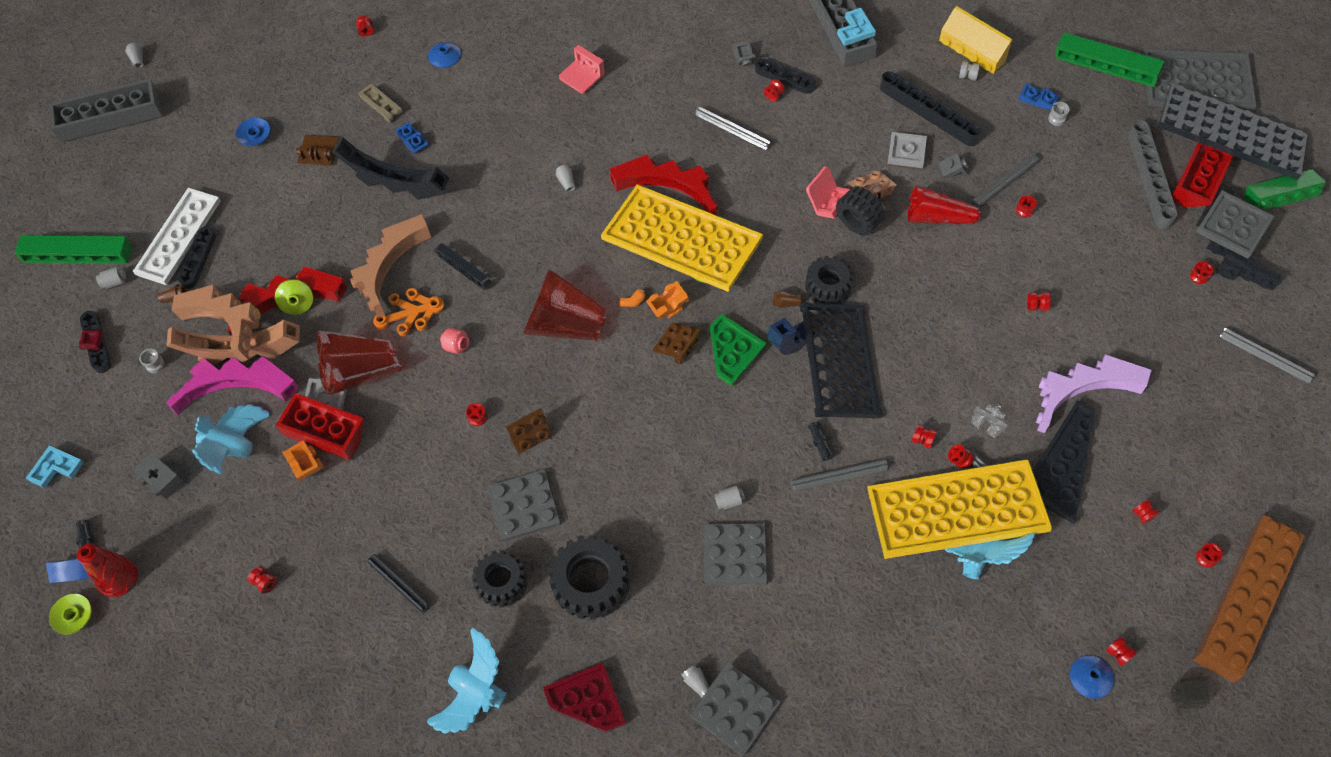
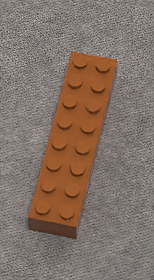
M1263 515L1255 523L1193 661L1233 683L1244 677L1305 535L1266 515Z

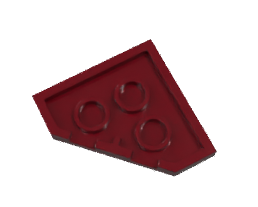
M603 663L543 687L551 710L605 733L626 725Z

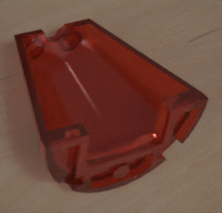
M548 270L523 334L598 342L601 331L598 330L599 326L603 327L607 318L604 316L606 308L555 272Z
M318 331L317 354H319L320 361L318 363L321 384L328 395H334L386 375L400 372L402 369L401 361L396 357V349L393 348L389 340Z

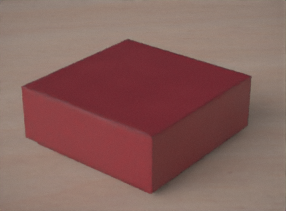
M83 330L78 347L81 350H100L104 333L101 330Z

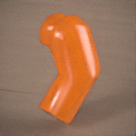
M637 289L630 298H620V307L639 306L646 296L644 290Z

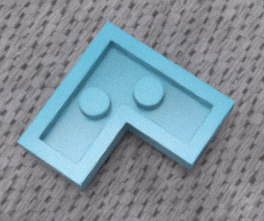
M862 8L846 12L845 18L850 26L837 30V35L844 46L873 37L876 33Z
M49 446L26 479L40 487L46 488L56 472L73 479L84 462L79 458Z

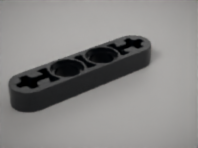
M758 59L755 63V72L771 80H778L783 85L805 94H810L815 89V81L811 77L767 59ZM779 71V72H781L782 74H781V75H774L773 72ZM794 77V78H796L797 80L794 81V82H791V81L788 80V78Z
M211 227L199 229L179 274L178 281L186 289H191L197 284L213 246L216 235ZM205 248L202 253H196L197 249ZM198 262L197 267L190 268L192 263Z
M440 243L434 249L439 258L481 289L485 290L491 284V280L487 275L445 244Z
M86 311L81 315L82 331L101 330L103 332L100 318L95 312ZM89 318H91V323H92L93 325H90V324L88 323ZM104 335L101 343L102 348L99 352L93 353V350H87L90 364L97 373H105L111 367ZM98 358H100L103 361L102 366L100 367V361Z

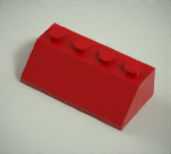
M1197 142L1171 194L1174 203L1185 208L1211 205L1233 155Z
M295 393L278 420L276 427L283 436L299 442L304 440L309 446L312 445V447L351 461L360 445L364 419Z

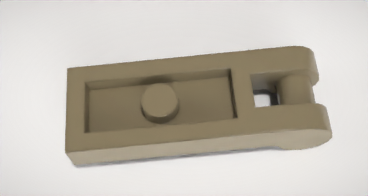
M369 84L358 93L362 100L381 114L389 123L394 120L396 115L399 116L403 113L402 109L373 84Z

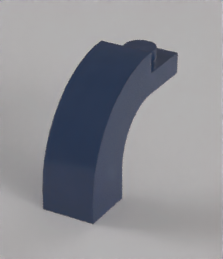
M785 318L777 321L769 327V341L784 355L802 349L803 344L806 343L804 322L802 321L793 327Z

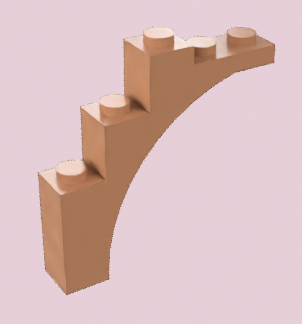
M422 214L382 229L384 237L381 240L383 244L366 250L369 257L365 259L368 264L350 270L353 276L350 279L353 288H358L360 295L364 294L366 299L370 298V301L367 303L371 312L375 311L378 318L385 315L380 304V291L387 272L406 251L431 238Z
M214 285L174 295L172 311L181 320L211 317L228 323L233 335L231 352L241 362L248 360L252 329L259 327V319L261 318L257 308L250 302L241 304L240 300H237L232 293L223 295Z
M282 320L269 328L252 332L248 360L256 354L275 359L299 342L300 325ZM175 327L168 329L167 347L198 356V361L204 358L213 366H216L227 357H234L237 361H240L231 352L233 335H204L190 333Z

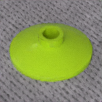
M295 279L287 280L276 289L275 301L283 312L299 315L305 313L311 307L313 293L304 282ZM294 297L297 301L292 302L290 298Z
M69 594L60 598L52 606L49 613V623L52 629L63 635L80 631L91 617L92 607L89 600L80 594ZM76 613L75 617L71 619V615Z

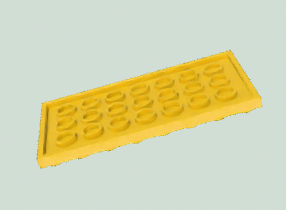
M636 185L601 234V238L729 292L761 243L763 234L643 186Z
M1028 459L867 486L884 559L1021 537L1029 533L1051 532L1052 529Z

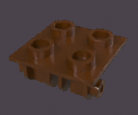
M305 135L302 146L296 148V154L299 155L297 163L331 166L334 157L332 151L339 138Z
M671 323L652 351L674 357V362L680 365L684 363L687 354L691 353L690 350H693L694 345L699 341L701 330Z
M541 408L506 426L511 437L510 440L518 454L553 436Z

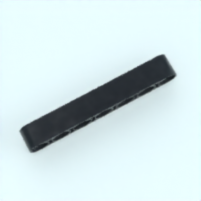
M892 71L883 73L880 90L884 94L965 145L973 147L979 143L982 129L978 124Z

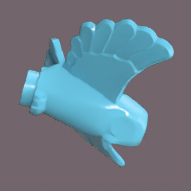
M248 404L246 406L239 405L236 408L229 407L227 413L221 416L216 425H213L209 416L198 417L195 424V430L198 432L196 436L197 444L192 452L199 459V462L209 470L223 474L222 464L226 456L246 458L252 453V442L243 436L253 425L269 418L270 412L263 410L260 406Z
M1029 533L1017 539L948 548L945 551L961 556L958 557V561L963 562L964 570L962 574L971 579H979L985 563L1009 564L1013 559L1018 558L1020 554L1026 552L1032 544L1035 533Z
M474 628L471 629L474 656L470 668L464 665H456L448 679L451 687L458 692L457 696L447 708L427 720L430 726H433L435 730L442 733L450 731L455 733L459 730H467L470 723L475 721L481 707L483 712H488L490 706L499 709L507 695L501 688L493 684L495 675L498 673L499 659L495 656V651L491 647L490 641Z

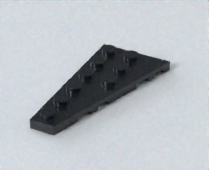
M1079 400L1072 407L1032 471L1045 508L1072 524H1075L1077 519L1076 514L1080 501L1079 497L1083 484L1087 450L1089 449L1090 433L1095 409Z

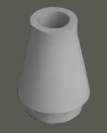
M137 43L128 44L125 52L134 68L143 67L142 47Z
M568 165L558 167L556 169V177L565 188V191L575 190L572 169Z
M694 664L682 674L683 681L702 698L709 685L700 667L697 668Z

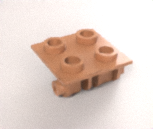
M880 170L873 171L868 175L857 177L848 182L852 187H864L874 194L877 199L878 197L881 199L892 195L896 186Z

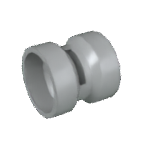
M962 61L959 78H969L972 81H976L980 64L974 63L972 65Z
M1064 102L1053 104L1048 117L1051 124L1061 126L1065 123L1070 110L1068 104Z
M146 349L140 354L139 360L148 372L158 373L164 368L165 361L156 350Z

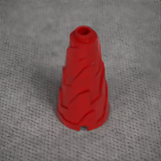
M921 186L914 187L909 199L911 205L907 209V221L913 223L974 224L980 220L981 211H978L977 207Z
M86 544L77 551V559L84 566L83 568L87 572V576L94 581L93 584L105 596L120 597L128 593L132 585L135 586L138 579V569L130 559L95 544Z

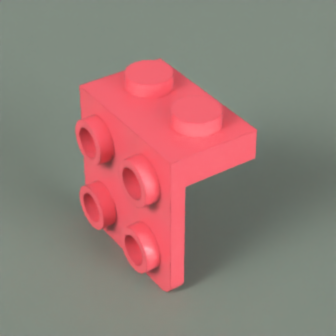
M577 45L574 48L575 61L559 75V79L579 93L584 94L605 75L604 61L601 57L592 54L588 49Z
M826 166L822 168L806 188L816 214L832 219L837 216V201L850 190L837 187L829 167Z

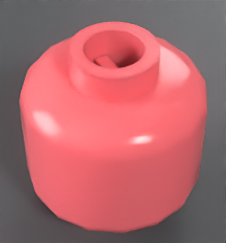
M448 328L441 335L442 348L447 352L461 354L469 346V338L463 330Z

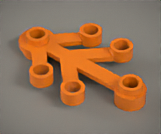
M410 288L406 292L410 301L416 300L423 305H413L400 299L398 294H391L388 297L390 304L405 310L379 318L376 315L373 322L378 330H385L390 322L407 318L404 323L397 326V332L400 336L408 335L414 321L417 330L423 331L427 328V323L433 314L440 313L443 310L444 301L437 296L427 298L418 294L416 289ZM425 312V314H424V316H423L422 318H418V319L416 320V318L418 317V315H419L420 313Z

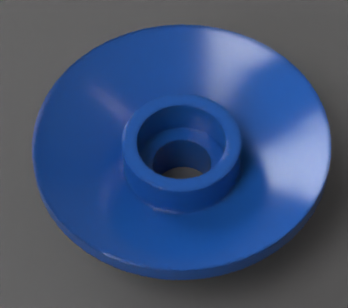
M451 42L436 44L430 49L428 54L430 63L439 68L451 67L461 57L460 48Z
M250 118L238 126L236 137L243 145L256 146L263 143L269 137L271 129L268 122L264 119Z
M1090 655L1078 658L1071 666V683L1081 695L1087 698L1098 699L1106 696L1112 690L1114 685L1113 672L1110 666L1101 658ZM1095 672L1097 678H1093L1090 673Z

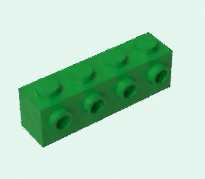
M1311 169L1303 171L1298 180L1283 176L1248 185L1243 201L1264 211L1321 196L1325 181Z

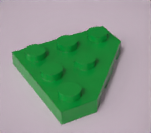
M720 314L710 326L717 377L733 387L766 348L767 344L723 314Z

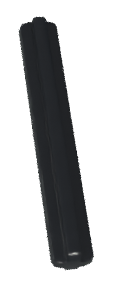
M376 554L368 558L367 562L421 613H424L429 608L428 602Z

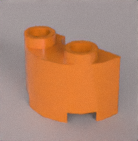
M678 281L668 284L664 289L665 292L660 295L655 293L646 301L660 320L662 317L667 316L669 319L683 310L682 305L689 301L688 295Z
M304 440L282 452L299 482L324 468L319 458L315 460L314 456L317 454L312 445L307 447Z

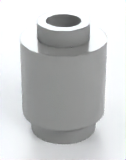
M119 267L102 271L99 275H96L97 283L101 289H110L124 284V280L127 279L125 271Z
M737 485L719 490L718 493L714 494L718 509L723 508L726 510L742 505V500H745L742 488L738 489Z

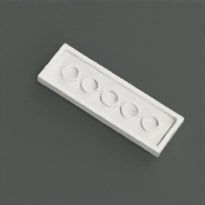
M188 188L133 270L134 274L167 285L189 252L197 232L202 227H205L221 202L219 197Z

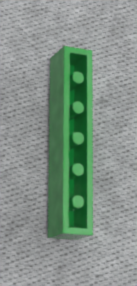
M1065 32L1056 47L1055 58L1151 87H1155L1165 62L1157 58Z
M30 234L20 235L14 254L22 263L127 264L132 245L125 236L121 235L38 236Z

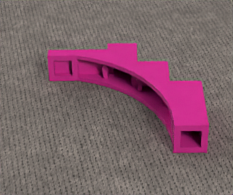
M263 356L255 361L249 369L233 357L220 370L203 358L190 371L193 378L188 380L166 403L178 415L195 399L220 389L230 387L258 388L268 391L286 402L299 387L292 378Z

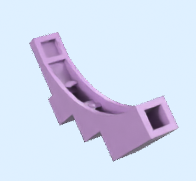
M1104 355L1101 361H1097L1095 368L1077 363L1074 369L1070 368L1067 377L1049 371L1046 378H1041L1038 387L1042 389L1040 396L1044 398L1041 407H1044L1043 413L1039 412L1036 423L1039 424L1037 431L1045 433L1053 412L1062 403L1080 393L1095 389L1113 388L1142 394L1148 384L1151 370Z

